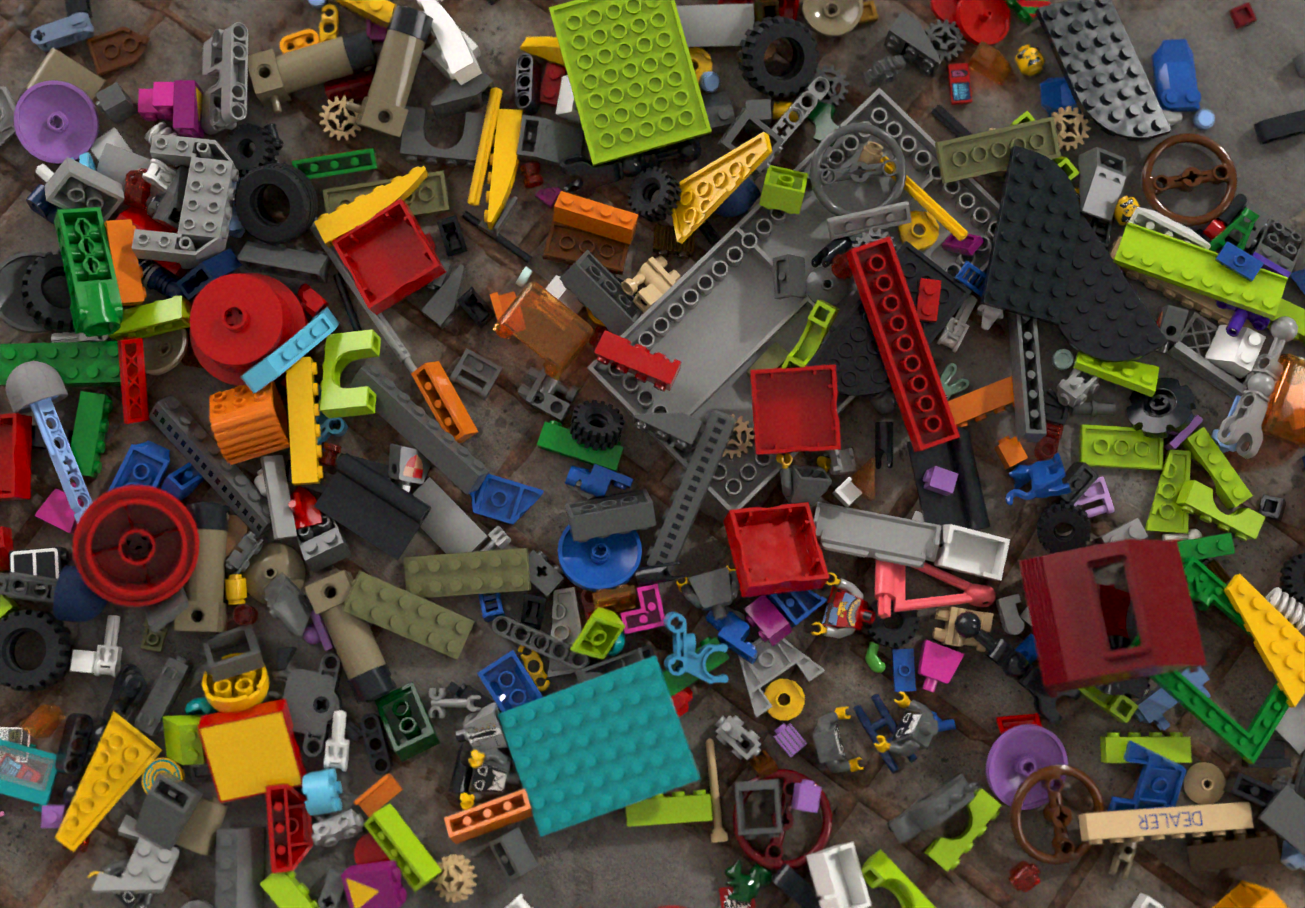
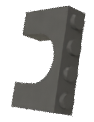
M405 106V109H408V113L402 130L400 147L402 159L409 163L425 161L426 164L430 165L445 163V165L450 167H456L458 164L474 169L485 114L466 112L464 133L459 143L449 149H438L426 141L428 119L426 108Z

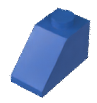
M189 462L169 474L160 489L181 501L189 496L204 478Z

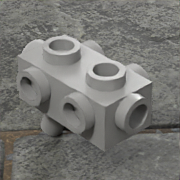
M1074 368L1067 380L1063 379L1058 384L1056 396L1064 406L1069 405L1072 408L1076 404L1081 406L1087 399V394L1089 392L1093 394L1099 388L1100 384L1098 382L1100 378Z
M730 715L727 718L722 716L715 724L717 727L715 732L718 733L716 738L724 745L729 743L734 748L731 752L740 760L743 757L748 760L754 755L757 756L761 751L759 748L761 743L758 741L760 737L751 729L747 732L742 727L744 722L736 715L733 718ZM747 740L749 747L743 748L741 745L742 741Z
M352 809L336 816L314 815V818L319 823L312 825L314 831L312 839L316 846L320 844L323 847L333 846L339 840L352 838L363 831L364 820L361 814H357Z

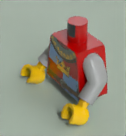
M828 572L834 579L830 583L827 581L826 584H835L836 587L832 586L822 624L819 622L812 624L819 627V632H811V634L818 636L823 633L824 636L843 638L853 634L855 630H861L863 622L872 624L876 614L874 611L867 610L868 602L863 600V593L853 583L842 578L837 579L834 573Z

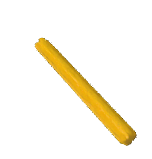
M496 87L490 90L467 201L472 206H479L500 107L502 90Z
M883 156L879 163H882L885 160H889V158L887 156ZM887 162L885 164V172L888 174L892 173L893 165ZM906 175L903 189L959 241L966 238L968 235L967 230ZM890 176L893 180L896 181V176Z

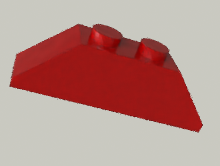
M289 784L265 786L272 873L294 871L314 845L312 839V817L309 815L305 805V801L308 800Z

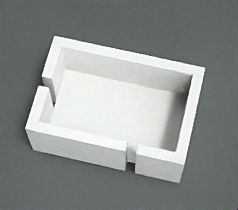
M952 524L943 525L939 541L943 545L938 547L934 566L989 580L1002 579L1010 539Z
M853 842L834 845L806 856L817 896L822 898V900H819L821 908H867L872 906Z

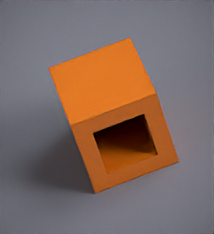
M1008 435L998 441L999 445L994 448L1005 469L1028 458L1021 443L1017 442V436L1010 439Z

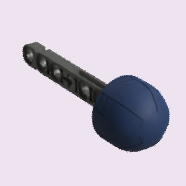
M66 565L58 579L10 572L9 574L0 573V583H3L0 586V594L7 595L8 598L53 604V612L57 620L70 622L89 621L104 610L108 601L96 594L84 582L76 566ZM16 581L24 583L25 589L23 592L15 589L14 584ZM37 584L45 586L46 592L44 595L36 592L35 587Z

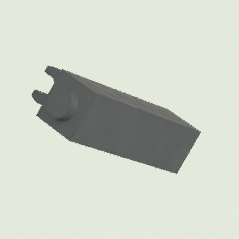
M180 655L177 658L169 657L133 725L134 727L150 735H158L163 725L162 717L168 716L194 667L188 664L189 660Z

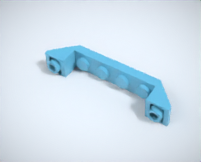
M326 307L313 317L311 322L268 357L244 373L241 378L250 390L256 393L331 334L340 324L329 308Z

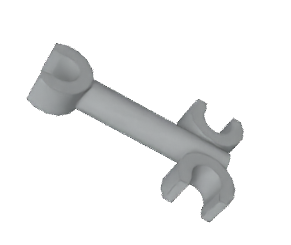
M436 688L429 689V696L432 699V707L428 712L429 718H436L437 710L439 718H445L446 710L444 707L468 708L470 711L481 710L480 707L473 705L475 699H481L479 695H471L468 699H444L447 694L446 688H439L438 696L436 695Z

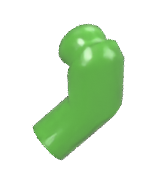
M869 642L865 657L866 663L875 673H882L886 666L877 656L880 644Z

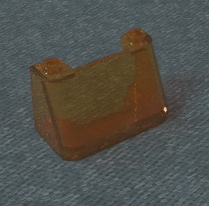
M533 281L524 287L492 328L501 338L510 339L514 335L545 360L543 364L545 373L556 380L562 376L579 356L594 335L593 328L585 320L541 285Z
M1281 354L1278 362L1283 365V372L1276 382L1261 429L1263 436L1297 448H1304L1305 359L1293 354Z

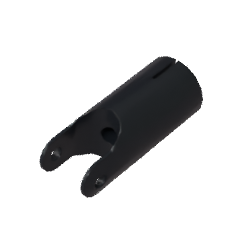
M848 236L833 239L813 257L811 261L812 266L817 267L822 264L824 268H827L836 262L852 247L851 239Z
M875 422V467L877 469L881 468V458L884 453L887 456L888 468L893 467V422Z
M674 561L637 568V582L639 586H647L682 579L685 575L673 576L668 571L669 566L678 565L682 562Z
M461 744L457 754L449 787L450 792L457 794L458 792L459 794L468 793L474 768L470 763L463 765L460 761L463 744Z

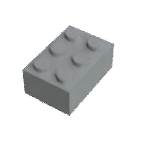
M69 157L63 161L44 186L46 201L62 209L100 207L104 222L109 219L124 200L122 184Z

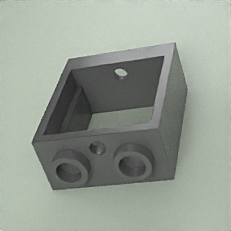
M745 109L740 112L717 145L727 153L734 150L736 147L731 142L747 121L761 132L767 133L769 138L774 141L771 146L772 153L753 171L756 175L761 172L764 173L771 164L769 160L773 155L776 157L783 148L781 144L784 139Z
M252 624L201 639L203 648H199L203 661H208L204 663L207 675L212 674L214 682L265 667ZM248 642L251 652L214 663L212 653Z
M779 780L735 782L739 835H744V839H757V834H766V838L779 837L778 833L783 832ZM774 789L777 827L746 829L743 791Z

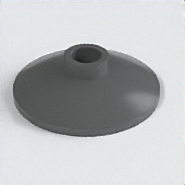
M821 266L814 269L806 281L807 295L814 303L817 300H824L834 306L844 298L847 291L845 276L840 270L832 266L827 268ZM828 281L831 287L826 288L823 283Z

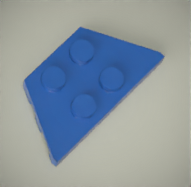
M488 474L479 489L470 493L473 513L514 525L544 494V490Z

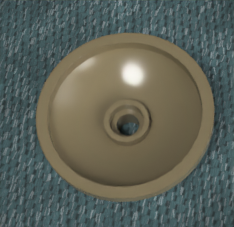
M803 0V15L806 22L813 30L825 36H841L850 32L857 26L863 13L862 0ZM833 10L835 14L831 15L828 11Z
M186 328L143 338L146 374H164L179 364L188 348L189 338Z
M282 543L264 544L257 555L253 554L248 560L250 565L242 573V577L246 578L247 592L255 600L263 604L268 603L264 598L266 594L263 588L282 572L300 590L304 585L306 569L302 557L295 549ZM270 569L274 570V575L272 577L268 576V571Z

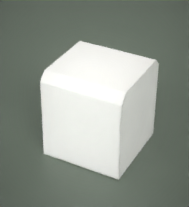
M73 650L70 671L94 673L97 652Z

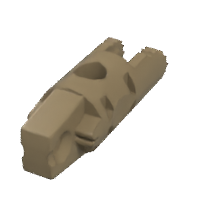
M1123 838L1124 842L1117 843L1108 874L1115 875L1121 860L1125 862L1121 878L1124 880L1128 879L1139 841L1131 842V838Z

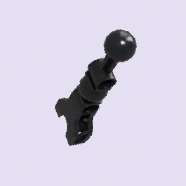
M692 138L679 142L675 148L662 151L653 149L593 166L591 159L580 154L565 157L559 163L560 170L565 175H578L579 177L576 181L567 184L564 192L589 198L600 186L623 180L624 176L635 177L641 171L646 173V168L649 167L651 169L653 167L660 169V163L680 159L685 163H692L701 156V145L696 139Z
M964 612L957 616L954 622L956 632L963 638L973 637L988 650L985 655L998 666H1001L1007 676L1015 679L1033 695L1035 711L1050 723L1058 725L1062 720V716L1056 710L1055 704L1057 699L1065 695L1068 698L1078 700L1081 692L1078 689L1058 692L1059 697L1050 698L1044 687L1041 671L1033 664L1028 663L1027 658L1022 653L1016 652L1003 639L998 637L995 640L982 629L981 620L975 613Z
M126 664L119 671L113 685L112 694L104 709L103 719H100L101 724L97 725L92 731L91 740L89 741L90 745H88L85 755L86 762L77 781L69 783L64 788L63 800L69 806L113 712L115 711L127 721L132 709L139 703L147 687L146 679L141 675L140 669L134 664ZM128 671L135 672V674H130L127 678H125V674Z

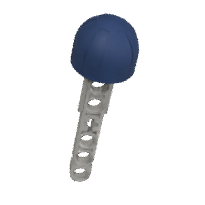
M817 77L812 80L804 89L806 92L801 93L772 126L771 130L776 134L778 133L777 129L782 128L785 124L790 126L786 127L783 131L784 136H780L784 139L783 143L814 109L817 102L821 101L829 91L830 85L826 78ZM817 81H821L824 84L823 92L815 90L814 86ZM804 96L811 99V106L808 108L802 105L801 101ZM791 111L798 114V121L796 123L789 120L788 116ZM774 155L769 160L770 163L774 160ZM752 172V175L750 174L714 213L723 217H735L746 212L761 196L758 187L754 184L761 173L755 175Z

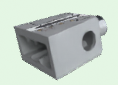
M496 702L466 716L463 724L464 729L456 731V738L459 743L470 741L473 750H478L479 747L488 750L508 746L497 715L500 712Z

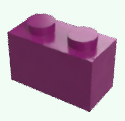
M761 595L744 608L747 617H745L746 621L752 628L754 626L757 627L759 630L757 633L764 643L768 641L773 647L792 632L789 622L766 595Z

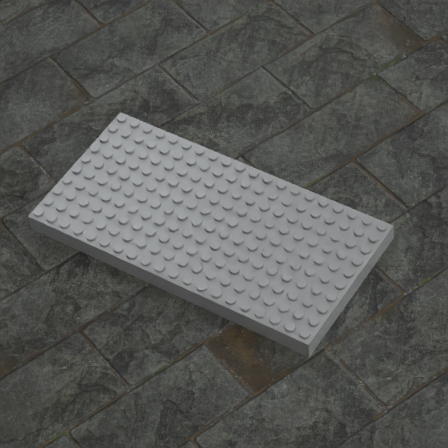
M878 88L840 127L863 123L881 128L890 134L903 152L906 162V175L964 227L968 234L981 236L984 240L972 256L945 251L941 245L951 233L937 221L939 225L937 241L930 248L920 252L954 278L966 260L984 272L988 268L1000 204L972 177L942 184L935 148L936 142L887 94ZM851 133L838 138L833 147L829 146L822 157L820 168L840 169L849 167L852 163L858 161L863 147L869 141L876 142L883 147L882 157L887 156L889 159H893L894 156L889 147L879 138L866 133ZM815 150L794 169L795 171L808 173L805 194L799 214H788L782 210L767 209L758 203L620 336L631 341V346L640 344L649 349L651 354L659 352L666 355L670 362H673L674 359L681 361V369L670 391L666 389L665 392L654 388V384L646 381V383L640 382L634 378L635 375L629 372L623 374L615 369L616 366L610 363L604 365L595 360L587 367L588 373L633 418L635 414L685 413L702 421V427L699 432L703 433L706 426L703 424L706 414L716 409L729 416L734 414L736 419L743 416L742 422L749 421L747 427L754 429L751 378L746 372L775 342L790 353L801 338L808 316L815 305L808 295L806 298L789 297L781 300L775 299L773 258L786 254L804 257L807 281L809 274L814 269L822 266L820 264L817 267H813L811 264L813 257L832 241L829 237L827 218L836 216L819 202L812 189L810 180V167ZM857 167V170H855L854 172L843 173L842 175L854 174L858 175L859 177V175L863 174V172H861ZM825 171L823 179L826 182H830L833 177L832 173ZM881 175L868 177L866 181L860 183H853L850 180L834 182L833 184L823 186V190L835 205L848 211L859 212L873 209L883 203L892 192L896 181L890 176L885 177ZM903 189L896 203L908 201L910 212L914 210L928 212ZM899 225L881 229L882 234L887 231L889 236L894 238L897 253L903 245L898 237ZM915 226L913 228L915 234H924L922 227ZM846 254L829 265L843 273L847 281V291L844 298L834 305L840 311L822 345L861 298ZM970 268L967 270V272H966V273L964 274V276L962 277L963 279L965 278V276H966L967 273L969 272ZM973 272L972 275L970 276V278L967 280L968 282L970 281V279L972 278V276L975 274V272ZM825 281L823 283L826 288L831 287L830 282ZM838 393L836 401L837 414L856 396ZM648 430V433L686 471L689 463L686 462L691 451L695 452L698 444L694 442L691 450L686 448L683 451L675 447L674 442L668 439L666 442L659 440L655 437V433ZM745 432L741 434V440L743 441V443H745L746 441ZM735 433L731 435L730 440L733 439L736 441ZM750 440L749 442L753 444L752 448L746 447L748 454L741 452L740 459L734 455L733 459L730 460L728 454L721 458L707 493L727 513L732 509H742L782 469V464L776 460L778 453L756 455L755 442ZM728 446L726 448L728 450H737L735 447ZM799 452L787 453L790 454L792 458H794Z

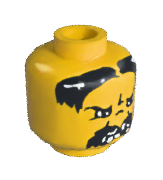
M1027 44L1018 49L1019 53L1015 56V62L1021 74L1033 76L1043 70L1042 66L1045 60L1039 47H1030Z
M1126 195L1118 200L1113 215L1121 226L1127 225L1136 208L1140 207L1134 197L1128 198Z

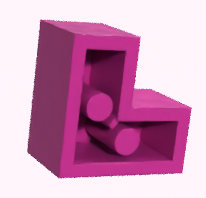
M153 82V89H139L138 113L145 120L157 121V119L173 121L174 82Z
M658 584L637 588L641 609L621 613L622 622L625 625V635L664 626L663 620L665 616Z

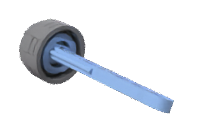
M38 361L26 362L17 366L10 373L6 382V394L14 413L24 414L33 412L70 507L76 513L74 517L78 524L80 517L92 503V500L53 405L66 398L68 393L61 376L53 367ZM46 420L52 423L53 429L47 426ZM54 439L59 441L60 449L55 446ZM70 478L75 481L76 488L70 484ZM78 498L82 499L84 507L78 504Z

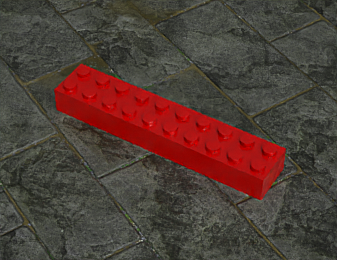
M889 236L850 249L845 254L914 452L960 437L891 237Z

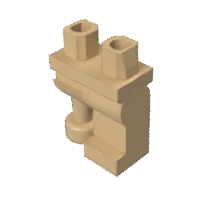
M652 256L641 266L633 279L627 278L621 283L623 291L629 296L637 292L638 285L644 283L647 286L638 291L633 299V302L643 313L681 278V275L676 270L668 273L664 269L668 263L663 256L655 259ZM641 298L647 304V306L642 304Z
M957 607L936 609L935 619L945 621L944 629L933 628L932 639L940 641L943 645L953 647L963 645L976 646L977 651H986V648L973 637H961L955 630L954 622L961 613L973 612L980 618L982 629L985 632H991L994 613Z

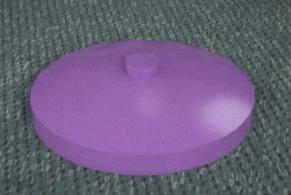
M44 81L27 89L18 100L14 111V128L21 144L33 156L50 163H63L67 157H73L74 160L79 159L80 154L88 152L93 147L99 133V116L93 101L77 86L63 81Z
M1033 724L1013 727L1004 732L990 749L986 762V777L989 787L998 799L1011 807L1019 786L1029 775L1038 769L1050 765L1068 766L1066 750L1060 739L1044 727ZM1066 775L1060 776V778L1063 780V783L1065 781ZM1054 780L1050 783V788L1054 785ZM1041 781L1029 791L1023 802L1022 809L1037 808L1048 802L1047 790L1043 789Z

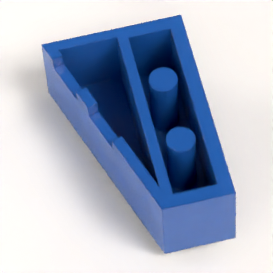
M811 590L766 595L789 622L791 628L827 601V599L820 597Z

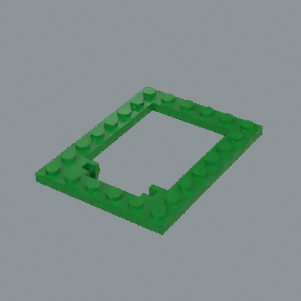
M1194 556L1188 557L1183 568L1191 601H1200L1197 608L1201 611L1207 610L1212 602L1253 638L1252 634L1245 629L1243 618L1240 613H1236L1224 591L1227 585ZM1139 632L1128 648L1141 646ZM1178 671L1149 676L1248 764L1255 763L1289 708L1286 702L1288 699L1284 691H1280L1277 686L1278 681H1276L1245 730Z

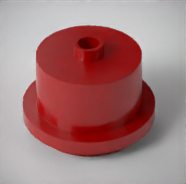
M259 273L229 274L211 281L195 298L190 312V341L196 358L208 373L225 384L237 387L246 385L241 378L244 373L257 363L263 361L305 327L308 322L299 299L282 282ZM284 371L280 376L275 378L273 381L277 382L283 377H285L286 371Z
M126 485L102 494L84 511L74 533L73 556L82 579L96 594L119 605L147 606L169 598L188 581L195 569L199 556V534L190 512L176 497L153 486Z

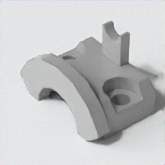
M852 448L827 450V453H824V457L828 456L831 458L830 474L840 475L856 471Z

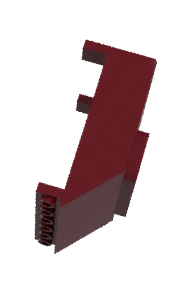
M1124 539L1019 561L1043 683L1050 698L1059 697L1058 692L1189 669V673L1198 672V667L1207 666L1177 541ZM1123 563L1141 646L1111 651L1093 568Z

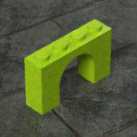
M373 329L329 334L327 336L326 343L324 344L325 359L322 363L323 380L320 383L322 392L321 399L319 400V409L328 418L375 414L376 394L368 386L356 388H341L340 386L342 371L349 363L358 359L380 357L381 338Z

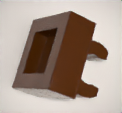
M763 750V754L758 757L754 755L752 760L749 761L751 769L760 780L778 771L776 762L766 750Z

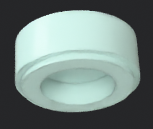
M525 267L515 284L521 288L524 287L532 274V270Z
M1060 349L1052 356V364L1058 370L1068 369L1074 361L1073 354L1067 349Z

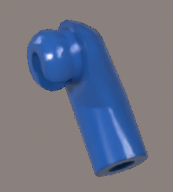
M931 711L934 715L933 718L938 721V732L956 729L954 719L941 720L936 712Z

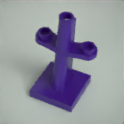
M1256 252L1251 255L1264 263L1261 267L1262 269L1289 278L1291 272ZM1215 300L1219 308H1227L1234 311L1226 327L1227 334L1232 337L1239 335L1246 319L1257 330L1267 328L1270 323V319Z

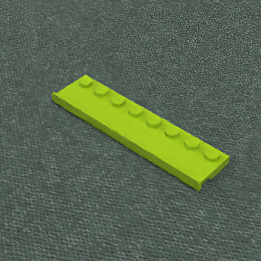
M1130 222L1127 223L1113 261L1116 265L1272 320L1277 314L1288 277L1261 268L1253 281L1250 282L1215 261L1219 253Z

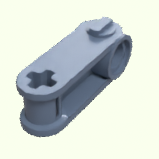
M75 13L69 17L35 28L31 32V40L41 50L49 52L51 48L58 49L93 37L94 27L87 13Z

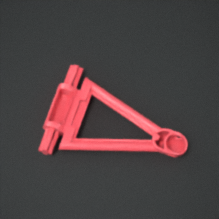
M875 559V599L878 600V616L882 619L891 617V600L893 601V612L967 603L977 607H988L995 601L996 593L990 586L972 584L926 562L923 568H913L963 590L964 593L905 600V565Z

